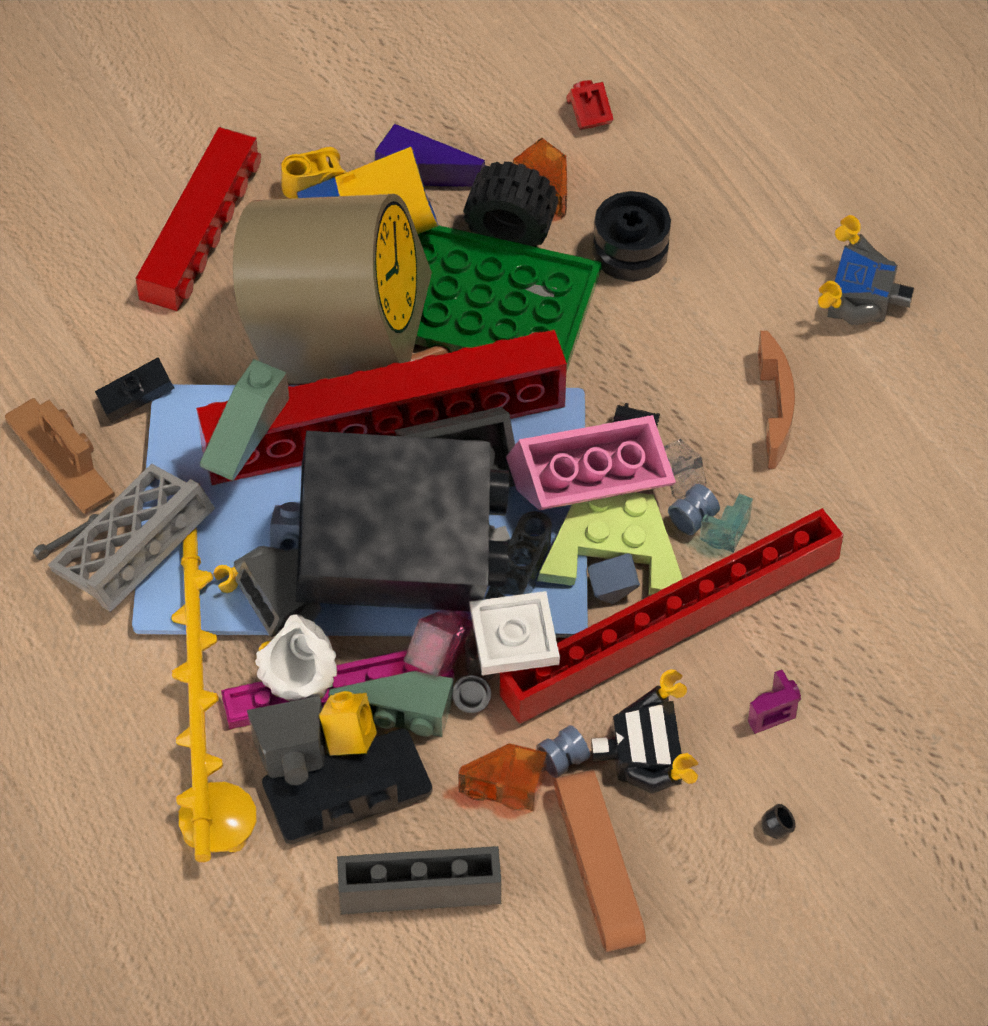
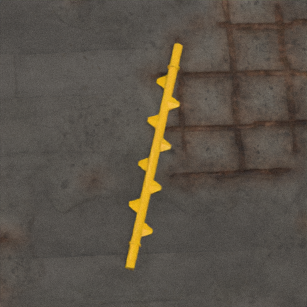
M196 527L182 541L183 557L181 558V565L184 567L185 604L172 614L171 617L174 623L186 625L187 661L172 670V677L188 683L190 726L176 737L177 745L191 748L192 787L178 795L176 801L177 805L193 810L191 825L194 827L195 860L197 862H208L211 860L210 826L212 825V818L209 816L208 776L223 767V760L207 754L205 711L219 700L217 693L204 690L202 652L217 643V635L201 630L200 590L213 580V574L199 570L201 558L198 556Z

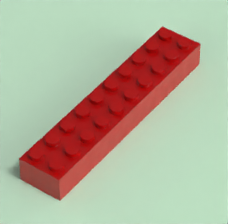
M555 330L534 332L528 336L498 340L491 344L473 348L465 347L450 353L429 355L422 359L404 363H392L386 367L356 371L349 375L331 379H319L316 382L299 386H288V402L234 480L302 466L306 431L396 436L395 430L497 407H502L509 412L510 419L565 407L567 363ZM228 401L213 402L207 406L196 408L203 454ZM208 470L211 485L232 481Z

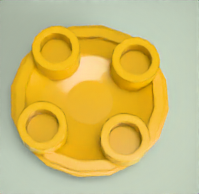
M227 782L208 783L209 816L212 818V825L210 826L211 852H238L245 847L246 839L252 834L256 825V806L251 796L241 787ZM181 806L179 810V828L185 843L194 848V827L191 825L193 810Z

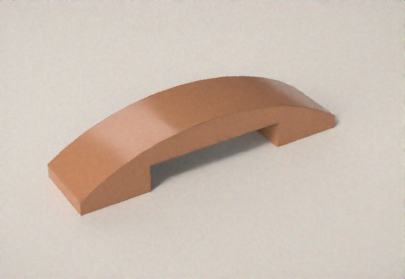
M760 331L757 352L760 381L774 380L778 418H768L765 438L768 469H775L786 451L790 438L795 405V388L789 363L780 345L768 331Z

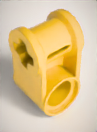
M324 147L311 152L292 154L284 158L281 163V188L283 194L289 199L298 198L297 192L346 173L339 163L341 159L339 151L333 147Z

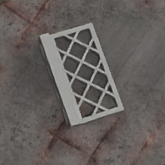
M151 464L48 566L55 574L95 597L103 608L111 612L215 507L199 483L192 479L185 482ZM155 478L160 480L158 488L145 491V488ZM174 495V496L167 502V496ZM158 499L157 506L143 510L144 502ZM134 506L133 513L119 516L126 507ZM148 520V521L141 527V522ZM132 524L131 532L117 535V528ZM108 531L106 539L93 542V539L99 533ZM122 546V547L115 553V547ZM106 550L105 558L91 561L92 553ZM82 556L81 564L68 568L65 567L74 558ZM95 572V573L89 578V573Z

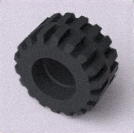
M504 161L503 164L494 162L490 166H484L477 173L464 207V220L469 224L468 228L474 233L537 247L547 238L558 205L557 191L554 186L549 185L550 180L545 176L539 175L540 172L535 169L531 170L526 165L520 163L516 165Z

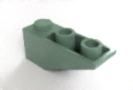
M412 671L330 689L329 696L342 691H349L352 694L367 693L374 724L387 729L393 727L406 729L419 736L434 735L442 737L453 701V679Z

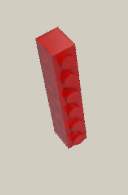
M218 127L136 276L139 300L178 311L183 300L189 299L197 274L203 273L211 248H216L220 241L222 227L225 222L229 223L231 221L237 199L245 195L251 173H256L260 166L261 153L258 152L256 137Z

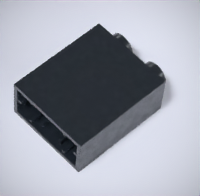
M306 431L301 466L296 602L470 612V601L483 600L488 586L504 587L507 577L508 545L507 541L489 540V515H506L509 495L508 470L490 469V442Z

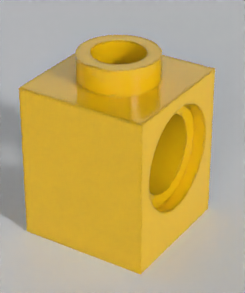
M342 691L330 695L319 714L330 755L367 753L377 734L367 693L352 694L349 691Z

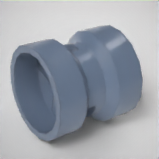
M701 484L693 485L686 492L684 499L676 500L668 508L669 517L674 525L688 535L696 533L703 526L705 519L710 520L720 511V505L715 495Z
M572 725L559 731L558 737L555 739L547 738L536 745V751L541 763L554 778L567 772L568 766L571 764L579 765L590 758L589 748L584 738Z

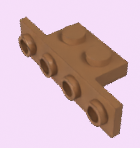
M32 398L5 414V420L82 513L90 512L115 496L114 491L94 469L91 456L94 448L85 433H77L73 428L74 425L70 416L64 409L58 410L50 400L40 405L35 398Z

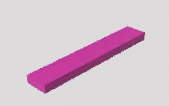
M441 642L337 665V675L333 677V687L328 688L326 695L321 699L322 709L329 698L330 689L412 671L452 678L454 681V671L446 643ZM262 681L221 690L229 729L250 725L247 710L290 702L272 694L271 689L265 686Z

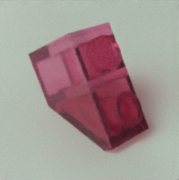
M440 610L419 619L404 662L436 677L451 671L474 634L473 623L468 619L469 615L464 611Z

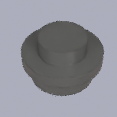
M465 675L457 680L452 693L454 703L464 712H480L490 702V685L479 675Z

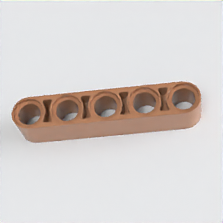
M594 770L554 778L558 805L604 951L611 952L646 943L645 928Z

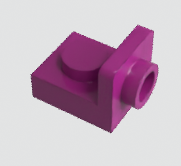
M782 669L774 672L773 693H763L750 702L748 723L754 734L796 718L801 694L795 681L788 680Z

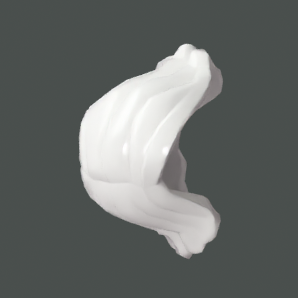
M295 614L289 616L284 628L264 649L256 653L257 659L255 663L259 666L257 671L258 679L262 680V683L271 689L272 694L290 702L320 696L322 699L326 695L327 689L333 687V677L337 675L336 653L332 649L330 640L322 628L316 625L315 622L305 619L302 615Z

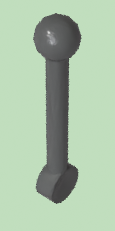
M92 514L87 522L51 543L38 545L34 549L33 554L38 560L46 558L51 550L78 536L99 514Z

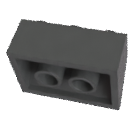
M502 407L395 430L396 436L490 442V469L508 470L509 487L515 486L506 456L515 446L510 414Z

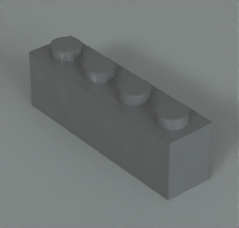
M499 846L337 856L341 914L501 904L502 881Z

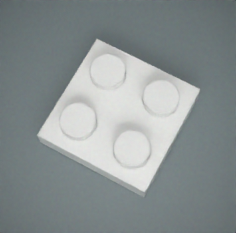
M546 591L470 601V612L482 675L559 665L560 656Z

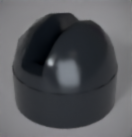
M776 804L771 807L761 818V828L770 837L779 839L795 831V819L790 810L783 804Z

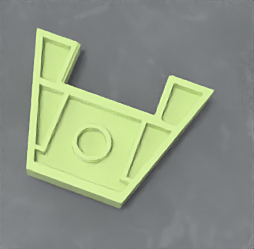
M634 492L572 504L541 568L537 581L572 586L577 578L578 555L611 559L627 553L632 555L635 563L649 564L648 595H652L683 578L654 495Z

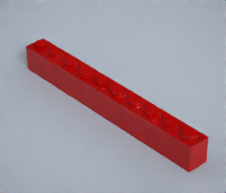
M821 508L558 642L559 665L500 673V697L520 725L839 560L844 534L825 510Z

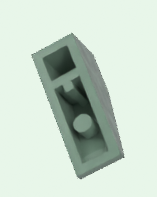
M253 359L231 393L200 461V467L234 481L289 400L286 372Z

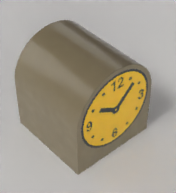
M396 194L254 200L244 208L234 239V291L241 321L260 362L286 372L288 384L312 383L319 379H331L349 375L356 371H367L386 367L392 363H404L411 360L432 272L410 212L400 196Z

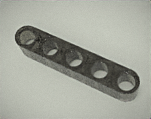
M531 511L522 515L508 544V566L505 586H490L485 599L506 597L503 594L507 593L521 595L533 592L541 568L551 549L552 523L546 514ZM517 564H526L527 566H518ZM472 626L465 643L466 672L489 680L497 673L482 675L480 660L476 657L478 650Z

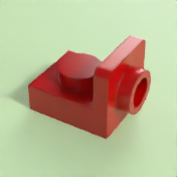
M585 80L573 85V88H571L566 96L568 104L573 106L579 131L613 122L614 119L603 82L593 84L592 80Z

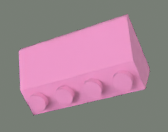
M653 415L519 439L506 456L517 491L539 511L671 486L676 483Z

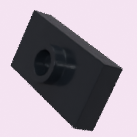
M157 357L96 390L95 393L110 422H113L173 390L174 386L162 362Z

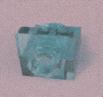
M739 493L734 505L726 506L721 520L704 515L701 521L700 540L713 548L725 549L734 553L750 521L753 498Z

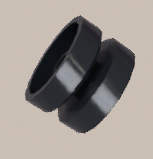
M635 191L616 193L601 203L596 210L594 220L593 255L595 261L602 262L601 269L605 274L618 280L633 282L648 279L660 272L667 262L671 218L665 205L659 199L647 193Z

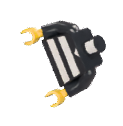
M673 669L667 670L660 678V686L654 687L614 715L612 719V737L591 738L593 762L615 760L618 780L628 782L649 793H656L674 785H681L682 780L688 784L695 783L698 779V774L691 767L697 766L699 762L692 755L681 753L674 701H669L670 695L675 698H681L686 695L687 687L684 684L677 683L674 685L683 675Z

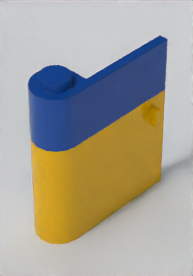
M412 147L297 192L298 198L396 194L405 202L417 234L439 226L432 205L425 192Z

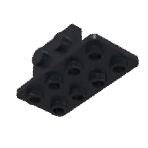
M398 729L375 737L367 753L324 755V766L318 770L308 771V779L303 784L290 785L285 781V776L271 778L266 775L262 779L263 789L284 841L288 844H294L430 796L432 793V783L410 733L406 729Z

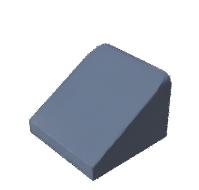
M629 553L594 563L587 569L595 597L610 604H615L640 586L634 561Z

